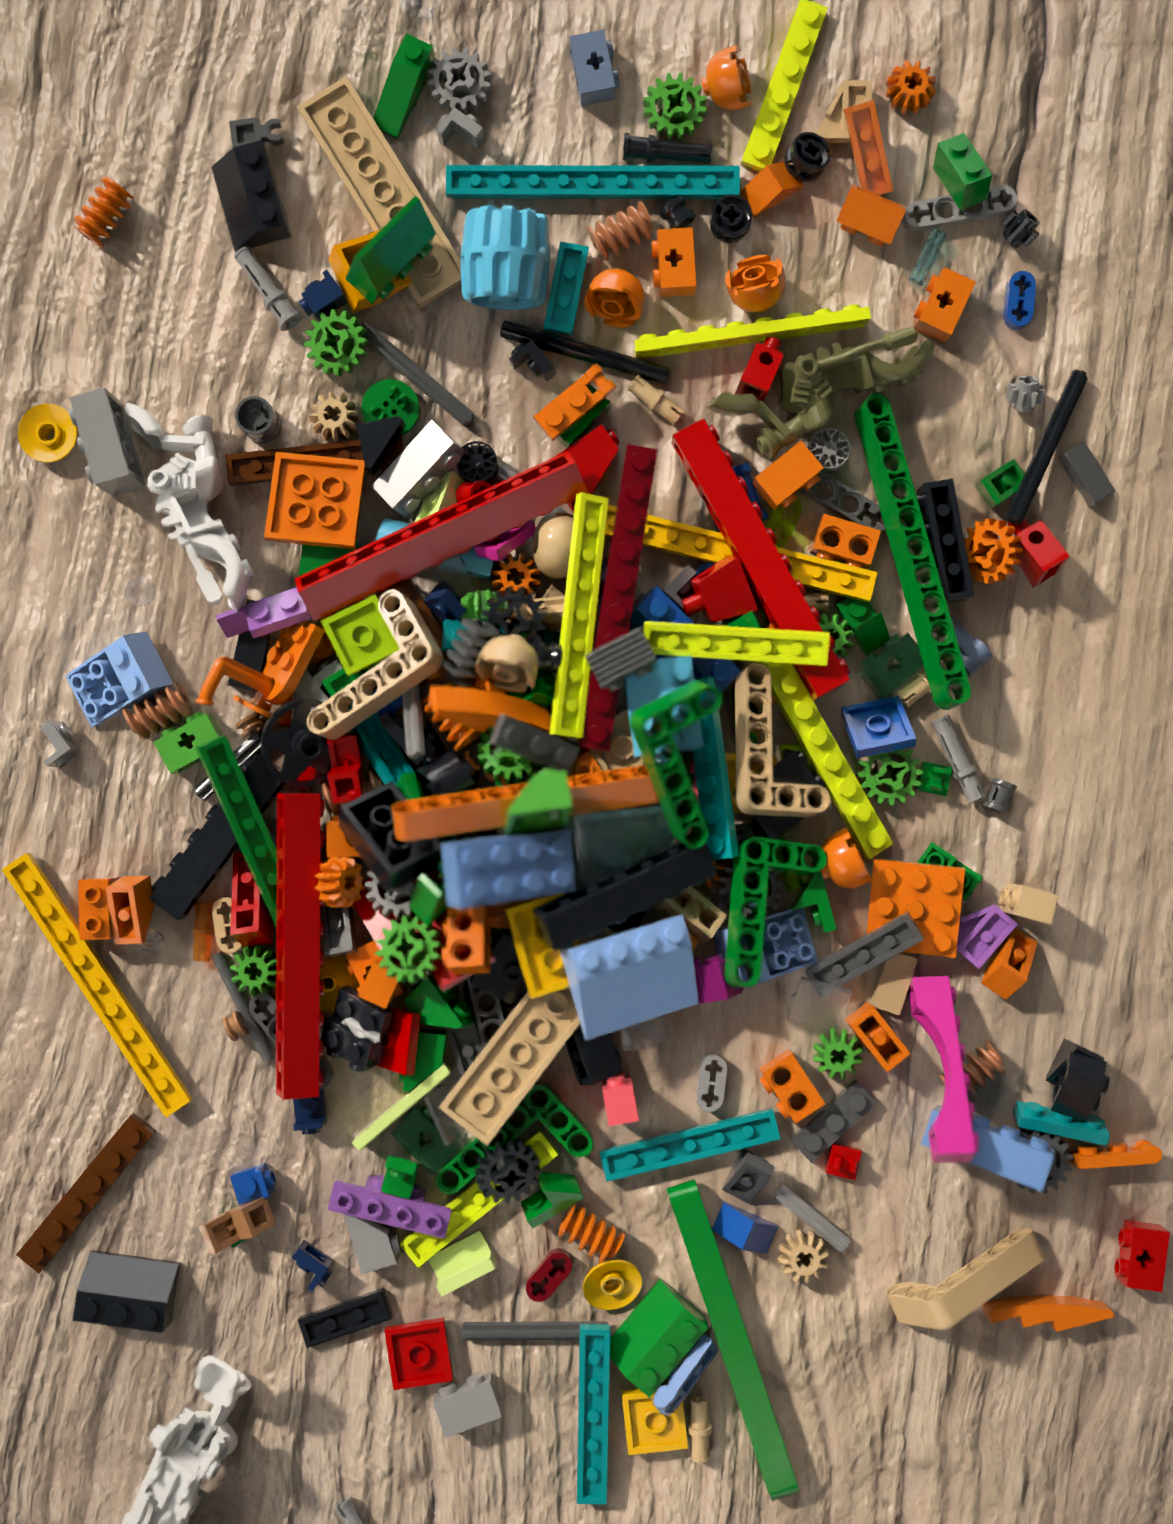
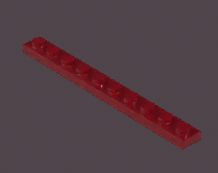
M627 444L594 650L629 633L658 449ZM592 670L590 671L583 738L579 740V747L610 751L620 688L612 692L609 691L608 687L601 690Z

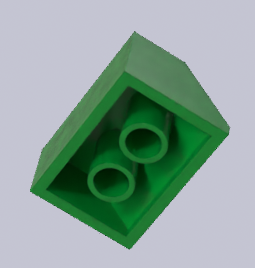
M416 195L355 255L345 278L371 304L379 297L383 300L386 299L395 288L393 283L399 277L404 280L414 269L412 263L418 257L424 260L434 248L431 243L436 232L420 199Z
M659 1278L610 1337V1358L623 1375L650 1398L708 1329L706 1317L665 1281Z

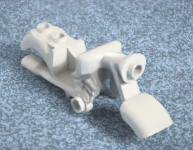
M127 402L124 410L128 417L132 419V430L135 434L145 439L152 449L195 452L196 462L181 456L177 452L175 457L170 459L169 463L150 473L148 487L151 492L159 494L155 503L156 512L169 515L162 519L163 527L175 525L176 531L168 534V537L172 541L178 540L181 547L185 546L197 572L196 580L207 602L211 605H218L221 603L223 595L212 573L205 570L199 557L217 562L227 570L223 593L228 598L229 608L238 612L246 598L248 585L251 584L249 577L253 576L254 573L247 559H240L237 551L241 550L235 535L233 533L228 535L221 520L213 521L208 514V502L219 495L224 487L223 475L216 458L211 436L213 419L210 416L197 415L190 418L184 425L182 433L185 436L164 435L159 423L148 411Z
M206 1356L199 1362L194 1387L204 1392L203 1398L214 1404L211 1412L200 1410L193 1412L185 1408L183 1414L181 1413L178 1419L172 1420L168 1426L160 1424L154 1429L149 1442L156 1449L155 1455L131 1512L125 1514L122 1524L189 1523V1516L196 1510L202 1498L197 1495L201 1479L211 1481L220 1469V1462L233 1452L238 1444L237 1434L226 1420L234 1409L238 1397L245 1394L251 1388L250 1380L242 1372L234 1370L213 1356Z

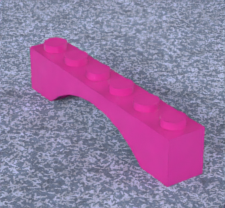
M949 976L913 977L908 988L911 1014L932 1039L940 1055L944 1071L945 1091L942 1107L937 1119L928 1132L932 1164L970 1162L979 1150V1139L977 1133L972 1132L971 1121L974 1120V1107L972 1102H968L966 1091H969L970 1082L968 1073L963 1072L962 1062L965 1060V1049L963 1043H959L957 1033L960 1032L961 1027L958 1014H954L953 1004L956 1003V991L954 986H950Z

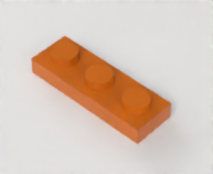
M874 100L843 109L860 187L878 195L892 192L893 187Z

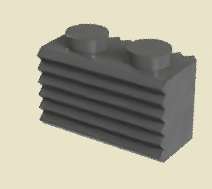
M641 627L585 655L601 690L608 687L610 692L626 685L624 678L634 673L639 678L653 671L652 664L657 662V658Z

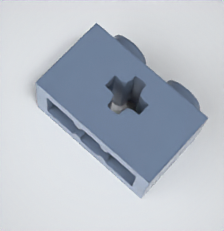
M604 30L569 36V50L580 105L585 106L615 100V88L620 87L617 69H612L610 60L614 59L612 41H606Z

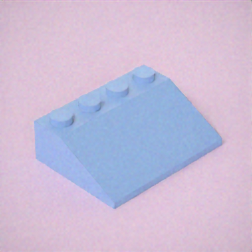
M683 915L666 917L560 950L585 1040L698 1004L692 945Z

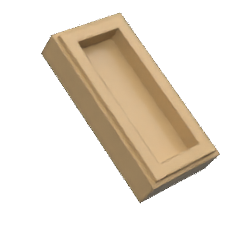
M899 953L884 961L870 1004L875 1008L900 1016L918 959Z

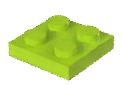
M376 594L321 621L347 676L356 674L400 650L397 641L379 610V599Z

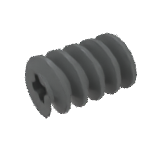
M463 618L462 624L467 630L460 628L456 633L463 640H452L451 644L457 650H447L446 654L452 660H443L442 666L447 670L446 675L450 680L458 685L471 687L475 683V677L478 676L475 665L483 647L495 638L494 636L499 635V630L485 621Z

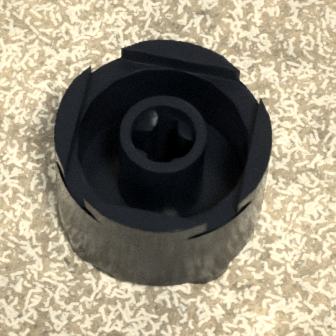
M452 749L422 765L415 772L417 782H420L423 788V798L479 790L472 780L476 777L472 766L467 761L461 763Z

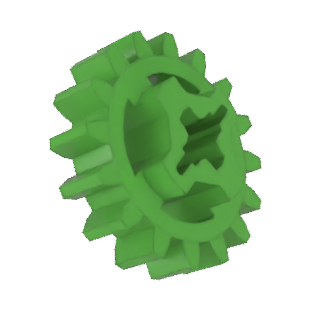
M667 73L665 82L660 78H656V88L649 86L647 89L649 97H644L643 106L646 107L643 116L647 119L650 118L648 120V128L657 127L656 136L658 137L663 132L667 133V141H671L673 135H677L680 141L683 140L684 132L693 136L694 126L701 128L702 117L706 115L707 108L704 105H706L707 98L703 95L700 96L702 86L693 87L692 77L687 81H683L682 73L678 74L677 79H672L671 74ZM689 97L693 102L694 110L692 109V105L688 103L687 99ZM655 104L658 105L657 109L662 111L661 117L656 111Z
M331 309L330 317L323 312L320 313V322L313 319L311 321L315 327L314 330H306L305 332L311 337L310 341L304 342V346L312 350L306 355L307 358L315 360L313 366L319 370L323 368V373L331 375L334 371L335 375L342 377L343 369L352 374L353 364L360 367L363 365L359 360L360 355L368 356V353L363 350V346L370 344V341L362 337L367 332L366 328L363 326L358 327L360 320L356 317L350 319V313L344 310L340 315L338 311ZM335 324H344L348 326L349 329L344 328L342 330H339V328L336 327ZM334 356L338 362H328L325 357L330 358Z
M490 726L488 728L490 734L481 733L480 737L483 743L477 744L478 753H481L478 756L479 763L485 764L483 768L486 774L493 771L495 781H498L503 776L505 777L506 784H509L511 777H516L520 783L522 782L523 774L529 777L533 776L532 767L540 768V764L509 751L505 752L504 749L497 746L491 756L492 744L489 742L495 727Z
M901 749L867 756V761H858V764L863 767V771L856 773V776L863 777L864 782L860 783L862 788L867 787L869 789L866 793L868 798L876 795L877 804H881L886 799L887 805L891 806L894 805L895 798L899 803L906 802L905 794L908 796L915 795L911 788L912 786H921V782L916 780V775L923 774V771L915 768L920 759L910 758L913 753L912 749H908L905 752ZM888 754L897 755L903 761L899 763L895 762L891 759L890 756H888ZM875 761L877 764L875 773L870 775L872 764ZM887 768H900L899 770L895 771V773L892 775V779H879V777L883 776L884 773L887 772ZM908 772L907 782L903 785L904 774ZM885 785L891 791V794L884 793L875 786Z
M402 916L401 924L393 919L391 921L393 927L391 930L382 929V932L386 935L385 939H377L376 941L379 945H382V950L375 952V954L384 958L379 963V967L383 969L389 968L386 975L391 978L397 975V981L402 983L407 978L410 983H417L418 975L422 979H428L426 971L428 969L437 970V967L433 964L434 960H442V956L437 954V949L444 947L441 942L435 941L440 936V933L436 930L430 931L433 924L429 926L425 923L422 924V920L418 916H415L412 921L410 917ZM415 930L420 931L426 940H419ZM410 944L414 945V949L409 951V955L406 954L405 951L410 948ZM393 959H400L401 966H403L404 969L399 968L395 964Z

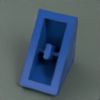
M724 1201L712 1227L714 1232L740 1249L767 1254L778 1229L777 1224Z

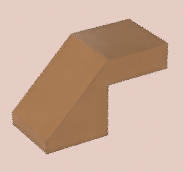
M261 1197L224 1212L200 1225L199 1228L209 1254H216L239 1240L257 1236L276 1225V1221L267 1199Z

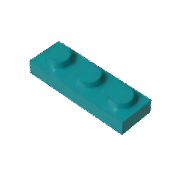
M560 241L544 321V331L573 336L589 254L588 246Z
M1016 1101L1013 1112L1018 1127L1107 1146L1110 1134L1104 1120L1090 1114L1087 1121L1050 1111L1051 1108L1043 1107L1036 1102L1025 1103Z

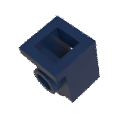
M328 270L322 272L324 279L321 281L315 280L306 286L305 291L301 293L303 298L298 301L307 316L309 317L313 314L318 322L321 321L320 313L323 312L329 316L331 309L337 311L348 303Z

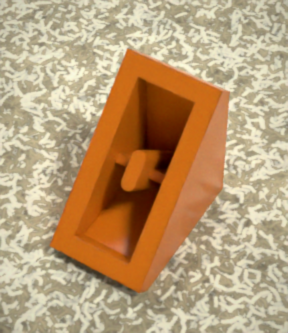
M785 162L766 165L740 191V196L747 200L752 209V216L756 218L802 189L804 185L788 172Z

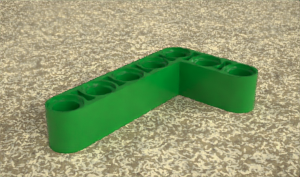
M699 680L692 681L640 707L633 712L630 718L633 735L670 831L674 838L691 849L701 848L708 840L709 833L672 734L707 717L721 706L722 695L720 691ZM706 691V696L700 703V696ZM679 705L678 713L673 716L674 708ZM652 719L651 727L645 730L646 723ZM663 746L662 753L656 757L657 750ZM673 774L672 780L666 784L668 776ZM683 800L682 806L676 810L678 803ZM693 827L692 832L686 836L688 830Z
M753 837L738 844L739 857H734L725 961V979L731 987H751L760 980L768 872L774 871L796 875H809L818 872L826 866L827 855L820 846L762 837ZM749 845L756 851L755 860L748 855L747 849ZM777 850L783 852L785 857L784 863L778 861L776 857ZM806 853L812 858V867H809L805 862ZM747 875L754 881L752 890L745 884ZM745 905L751 909L752 916L750 920H747L743 915V907ZM742 936L747 937L749 940V949L747 951L740 944ZM740 966H743L747 971V978L744 982L738 976Z
M541 1080L534 1083L515 1108V1110L522 1111L526 1119L521 1123H514L509 1117L499 1130L503 1135V1140L500 1142L502 1146L505 1145L507 1138H510L513 1142L531 1124L539 1119L574 1157H585L591 1152L593 1147L591 1130L547 1082ZM535 1090H543L548 1095V1099L543 1103H536L532 1099L531 1094ZM556 1112H562L566 1114L568 1121L563 1125H556L551 1120V1117ZM581 1134L588 1139V1143L583 1147H576L571 1142V1139L575 1135ZM473 1136L441 1166L436 1179L438 1188L446 1194L458 1192L476 1176L474 1169L480 1167L479 1163L467 1161L465 1154L469 1151H476L481 1157L485 1158L487 1154L484 1149L487 1147L494 1150L495 1143L490 1141L486 1145L476 1136ZM447 1171H453L458 1175L459 1180L456 1183H448L445 1181L443 1174Z

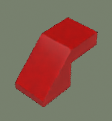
M358 732L344 734L335 740L326 739L332 767L327 776L333 804L350 802L363 796V757Z

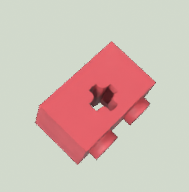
M621 1072L603 1080L602 1091L609 1126L639 1121L631 1074L625 1075L624 1072Z

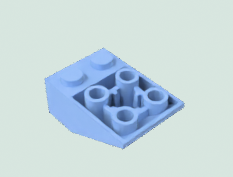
M147 631L123 635L65 675L91 728L123 713L122 710L124 708L129 710L133 708L134 703L141 704L144 702L143 699L145 697L150 699L154 697L155 692L160 693L165 690V687L173 685Z
M789 908L768 914L765 917L761 976L757 984L818 962L803 908L795 910ZM728 926L719 928L713 936L717 952L722 955V959H726ZM742 936L740 944L747 951L749 949V940L747 937ZM740 966L738 976L744 982L747 978V971L743 966Z

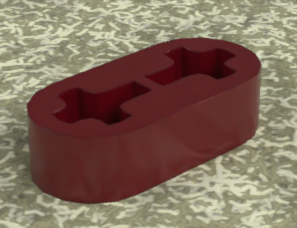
M560 1248L553 1249L529 1275L526 1282V1293L531 1300L535 1302L547 1300L567 1278L572 1270V1258L568 1251ZM564 1258L565 1268L558 1267L552 1274L550 1271L554 1265L553 1259L560 1260ZM545 1277L548 1278L544 1286L546 1291H533L534 1281L540 1283Z

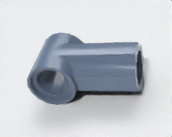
M952 616L951 620L967 676L971 677L991 660L993 655L982 641L973 638L962 624ZM933 632V634L935 635V637L939 640L937 634H936L935 632Z

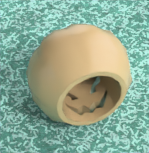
M564 512L551 513L540 520L534 531L532 542L533 560L536 567L547 577L554 579L567 578L573 515Z

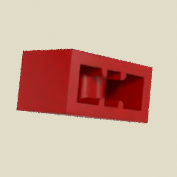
M1124 1219L1123 1228L1118 1233V1243L1121 1247L1119 1258H1116L1114 1264L1116 1279L1128 1288L1162 1292L1170 1232L1159 1224Z

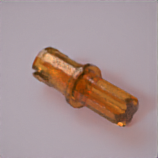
M195 902L194 929H191V932L194 933V961L206 962L211 959L212 933H215V930L212 929L213 902Z

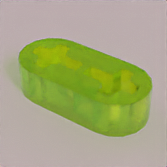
M799 499L792 504V510L796 513L790 514L786 522L781 520L784 510L779 507L772 512L765 528H770L773 532L778 525L783 527L780 537L784 539L783 541L778 540L777 544H775L776 547L784 548L793 533L802 512V505Z

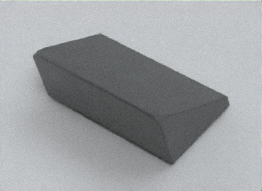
M1085 442L1059 457L1060 462L1089 507L1115 492Z

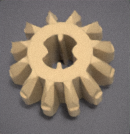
M330 391L329 399L327 400L323 395H319L318 399L321 404H311L310 406L315 413L309 415V420L312 423H316L312 429L316 434L321 433V438L324 441H327L332 435L334 442H339L340 434H343L346 439H350L351 436L347 430H357V424L354 420L359 419L360 414L358 411H353L356 403L353 400L347 402L348 397L345 393L340 394L337 398L335 392ZM334 412L339 417L335 422L330 418V415Z
M797 1230V1238L793 1239L791 1235L787 1234L785 1238L788 1245L779 1244L778 1248L783 1254L779 1255L777 1259L779 1264L784 1265L782 1271L785 1275L792 1273V1280L794 1282H797L803 1276L805 1283L809 1284L811 1274L820 1279L821 1274L818 1268L827 1269L828 1264L823 1259L829 1256V1252L827 1249L822 1248L825 1244L823 1239H815V1234L812 1231H809L804 1238L802 1231ZM803 1252V1254L808 1255V1258L806 1260H803L801 1257L799 1258V1253Z

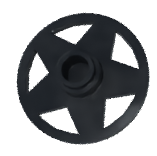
M297 699L284 704L270 716L262 731L260 747L263 761L268 770L278 780L287 785L297 788H311L328 781L327 775L332 767L327 738L311 732L307 725V718L312 711L310 706L318 707L323 703L320 700ZM292 709L290 728L272 729L278 719ZM329 720L325 722L324 729L327 727ZM268 746L285 753L281 772L272 763ZM308 766L324 774L312 780H297Z

